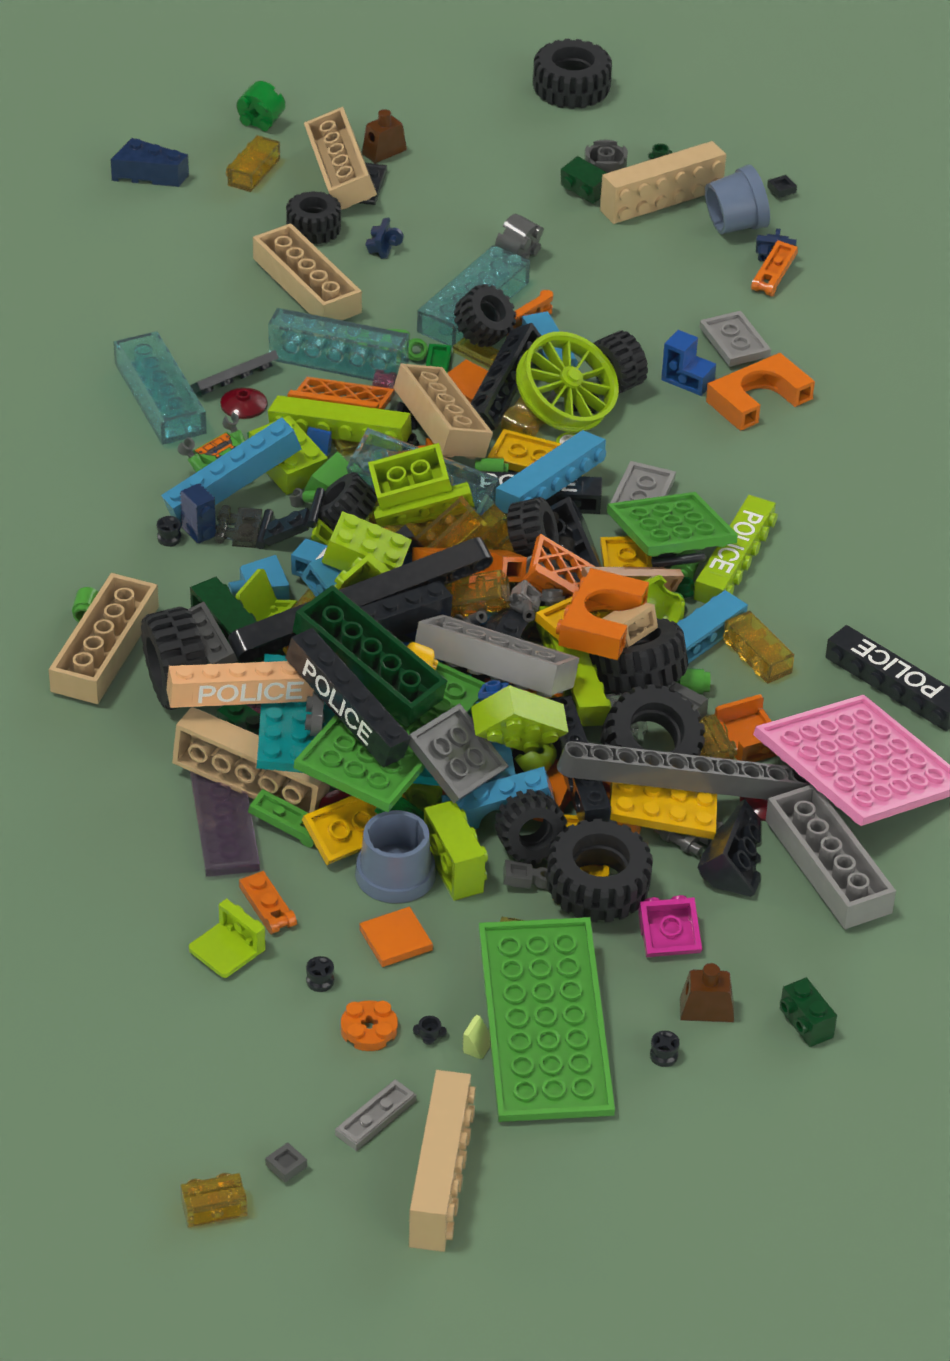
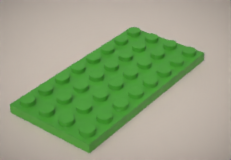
M438 662L436 671L448 680L443 700L407 728L395 717L393 718L410 735L459 703L470 715L472 713L471 707L476 702L482 701L478 698V692L485 682ZM335 714L294 760L293 768L389 812L426 767L408 745L404 758L383 768Z
M590 917L479 923L498 1122L614 1116L615 1106Z

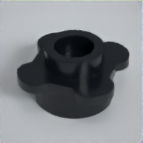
M429 1015L421 1018L419 1024L414 1025L413 1033L419 1035L423 1039L424 1044L431 1045L437 1038L445 1037L447 1029L441 1026L439 1018Z

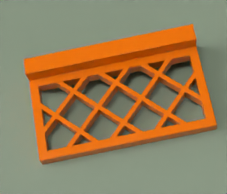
M306 377L297 390L289 391L288 397L385 409L394 397L395 390Z
M540 534L536 538L529 570L523 577V580H527L541 594L543 589H561L566 600L573 596L575 590L579 591L580 582L576 583L571 573L576 572L581 580L583 567L595 566ZM542 545L548 548L552 555H547ZM563 558L568 560L572 567L568 568ZM551 560L556 561L560 568L559 570L554 569Z

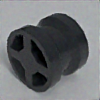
M174 516L160 518L156 524L158 542L163 546L169 547L179 544L182 539L180 520Z
M323 956L314 957L307 962V986L315 992H325L331 989L334 984L333 962Z
M665 1030L656 1032L653 1035L650 1059L654 1064L661 1067H669L677 1062L680 1045L678 1036L671 1031Z

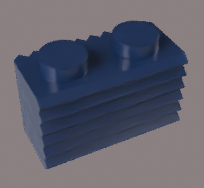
M199 483L180 492V505L182 506L180 508L182 513L181 527L197 543H202L215 537V497H212V494Z

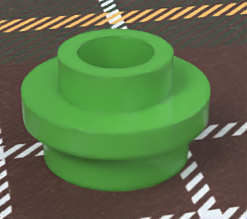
M419 338L411 339L405 346L406 356L412 361L423 360L428 353V346L425 341ZM414 346L420 348L419 354L413 353L412 348Z

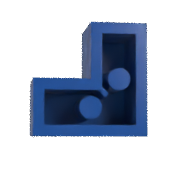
M677 330L664 343L661 380L702 396L707 391L708 383L715 380L716 363L696 356L698 337Z

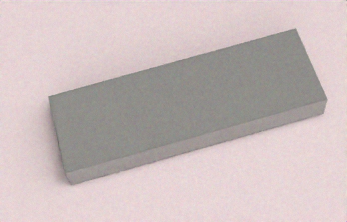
M395 1079L335 1128V1136L357 1151L415 1103L416 1094Z

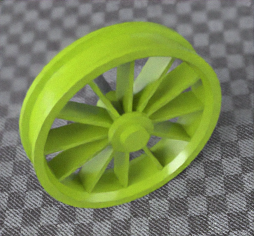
M561 331L544 334L533 342L530 348L522 355L517 365L516 381L523 401L536 417L555 429L574 433L582 430L588 431L597 426L616 404L619 386L617 375L611 362L596 345L579 335ZM555 348L562 349V361ZM543 349L549 360H547L537 351ZM571 352L581 358L576 367L571 366ZM531 361L542 370L531 368ZM585 361L593 370L581 373L579 367ZM597 376L601 384L584 380ZM533 379L548 382L551 384H547L537 388ZM554 390L547 400L542 395V393ZM592 393L599 394V395H603V396H604V402L601 401L599 398H597V397H596L595 395H593ZM560 397H564V412L554 406ZM573 403L581 417L573 416ZM587 404L591 406L593 409H595L598 413L592 415Z

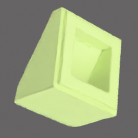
M476 1015L463 1034V1051L465 1054L483 1059L491 1047L489 1030L482 1018Z

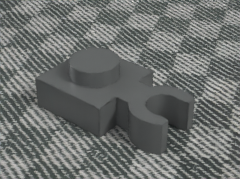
M505 859L503 867L504 885L530 889L531 884H534L539 888L548 889L546 879L547 868L533 869L531 863L527 864Z

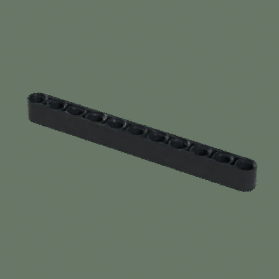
M476 537L340 589V591L356 605L362 607L437 581H441L443 585L452 583L488 568L494 560L482 538ZM307 603L233 631L228 636V641L239 662H248L289 646L291 637L296 635L292 631L296 611Z

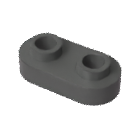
M313 691V696H307L306 712H311V714H306L305 730L310 731V736L316 737L322 730L324 701L315 691Z

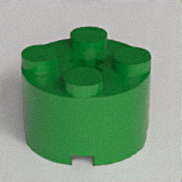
M256 81L238 99L237 111L240 115L239 120L244 126L252 125L266 132L281 116L286 107L285 100L281 93L278 95L274 91L275 87L265 81Z

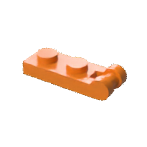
M777 240L753 279L751 289L757 292L761 290L766 295L773 296L778 284L796 257L798 247ZM764 279L769 280V283L763 282Z
M542 290L539 297L515 310L516 317L514 319L516 324L513 326V329L522 326V316L546 311L551 315L553 292Z
M264 871L239 879L241 891L270 934L279 932L282 927L287 926L290 928L297 925L294 912L289 910Z

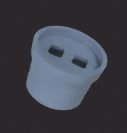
M745 165L737 169L735 173L706 185L705 199L707 209L714 227L720 234L748 228L756 230L769 226L770 208L767 194L758 172L752 165Z
M391 810L379 813L367 822L363 831L362 848L357 857L355 878L363 892L382 902L405 903L422 897L432 888L436 879L435 859L430 849L428 827L420 817L406 811Z

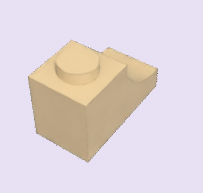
M645 603L629 610L613 611L602 618L628 625L625 643L627 648L658 628L655 605Z

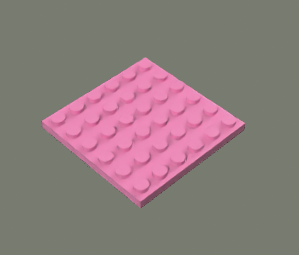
M865 695L756 726L753 735L764 746L772 750L783 762H786L801 777L812 784L818 792L826 796L836 807L840 808L860 826L950 797V765Z

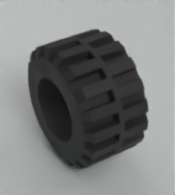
M302 192V194H297L294 198H290L289 203L286 205V225L291 223L312 244L330 242V240H334L340 234L341 204L337 198L332 197L330 194H325V192Z
M487 284L477 285L455 305L456 309L453 315L456 316L454 322L458 324L457 329L473 345L477 343L479 347H491L505 337L516 324L514 319L516 312L513 311L515 308L513 303H510L508 295L505 296L503 294L504 291L501 289L497 290L496 286H488Z
M620 330L593 343L606 355L615 370L619 386L618 394L644 383V380L647 378L648 363L644 350H642L640 343L636 341L633 335H630L627 331Z
M348 473L337 479L326 489L319 519L332 531H334L342 511L365 520L377 502L376 492L357 473Z
M538 497L510 504L507 514V529L512 548L516 554L527 558L532 556L536 538L540 534L559 544L555 516L544 498ZM542 545L545 553L551 554L549 549Z
M527 789L525 794L522 791L516 792V797L512 798L510 795L506 798L508 803L506 805L501 804L499 807L501 813H496L495 819L497 823L495 824V830L498 833L497 836L509 855H512L519 862L523 860L524 863L530 864L534 860L538 864L542 863L541 859L546 858L548 861L550 846L554 842L555 837L567 828V819L550 795H545L540 790L535 793L533 789ZM543 818V823L536 832L530 835L519 834L521 827L528 820Z

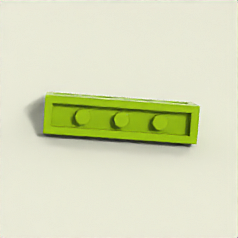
M468 482L451 486L452 490L385 509L380 510V506L374 507L376 523L382 528L393 531L401 529L404 525L408 527L474 509L475 506Z

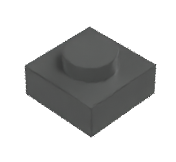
M287 1142L265 1158V1165L283 1182H287L307 1168V1159Z

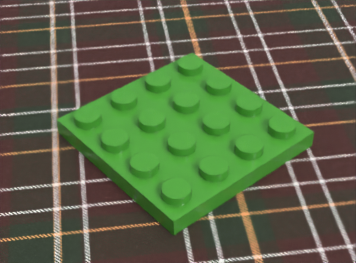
M696 492L607 504V513L647 556L656 557L664 553H681L692 549L703 550L706 547L713 546L725 547L727 544L737 543L738 534Z

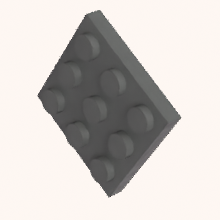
M460 703L410 734V748L453 803L464 798L509 767L490 741L475 736L473 719Z

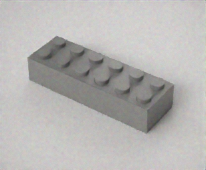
M439 615L419 621L415 642L432 648L435 652V659L445 661L444 664L449 667L458 668L461 666L467 668V672L471 674H486L490 676L491 680L507 681L513 683V687L522 690L537 691L536 694L542 697H552L554 694L563 693V691L574 687L579 657L446 615Z
M811 784L768 798L766 822L844 929L892 914L896 890L822 793L818 792Z

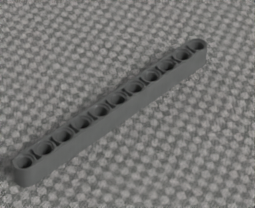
M576 741L566 743L557 764L558 771L570 778L766 800L811 785L790 766Z

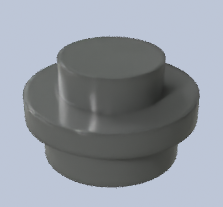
M543 589L540 596V601H544L545 606H552L565 600L563 590Z

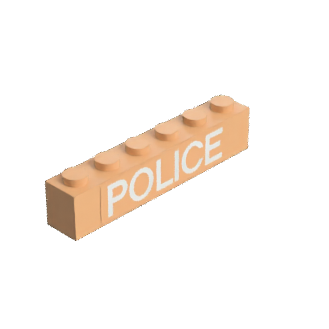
M288 661L169 666L167 694L170 708L307 702V696H313L314 691Z

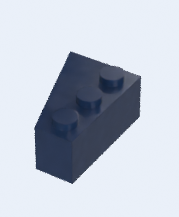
M131 138L110 159L112 181H119V178L132 179V183H139V180L152 181V185L179 187L189 177L188 154L141 141L140 139Z

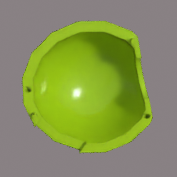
M661 575L643 580L649 582L647 603L655 605L656 617L658 619L664 618L670 622L677 623L684 618V599L679 594L665 588L664 584L667 581Z

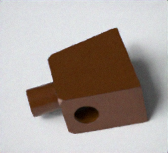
M387 109L380 110L378 112V119L369 122L365 129L362 155L375 164L407 150L403 124L393 117L391 111Z
M714 963L704 965L703 970L693 969L689 971L680 995V1020L734 1022V999L730 972L720 971V967Z

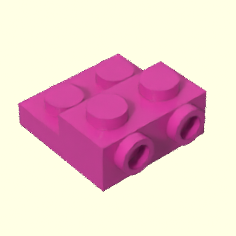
M678 895L668 900L652 897L640 902L638 916L646 957L701 953L702 945L695 897L687 898L684 895Z

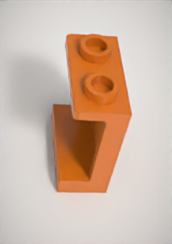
M761 694L715 708L714 727L737 760L757 762L777 756L753 735L756 726L772 722L763 709L764 698Z

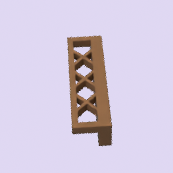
M583 567L581 571L584 577L587 576L590 568L642 581L661 575L667 581L664 584L665 588L671 592L676 591L684 578L681 569H665V567Z

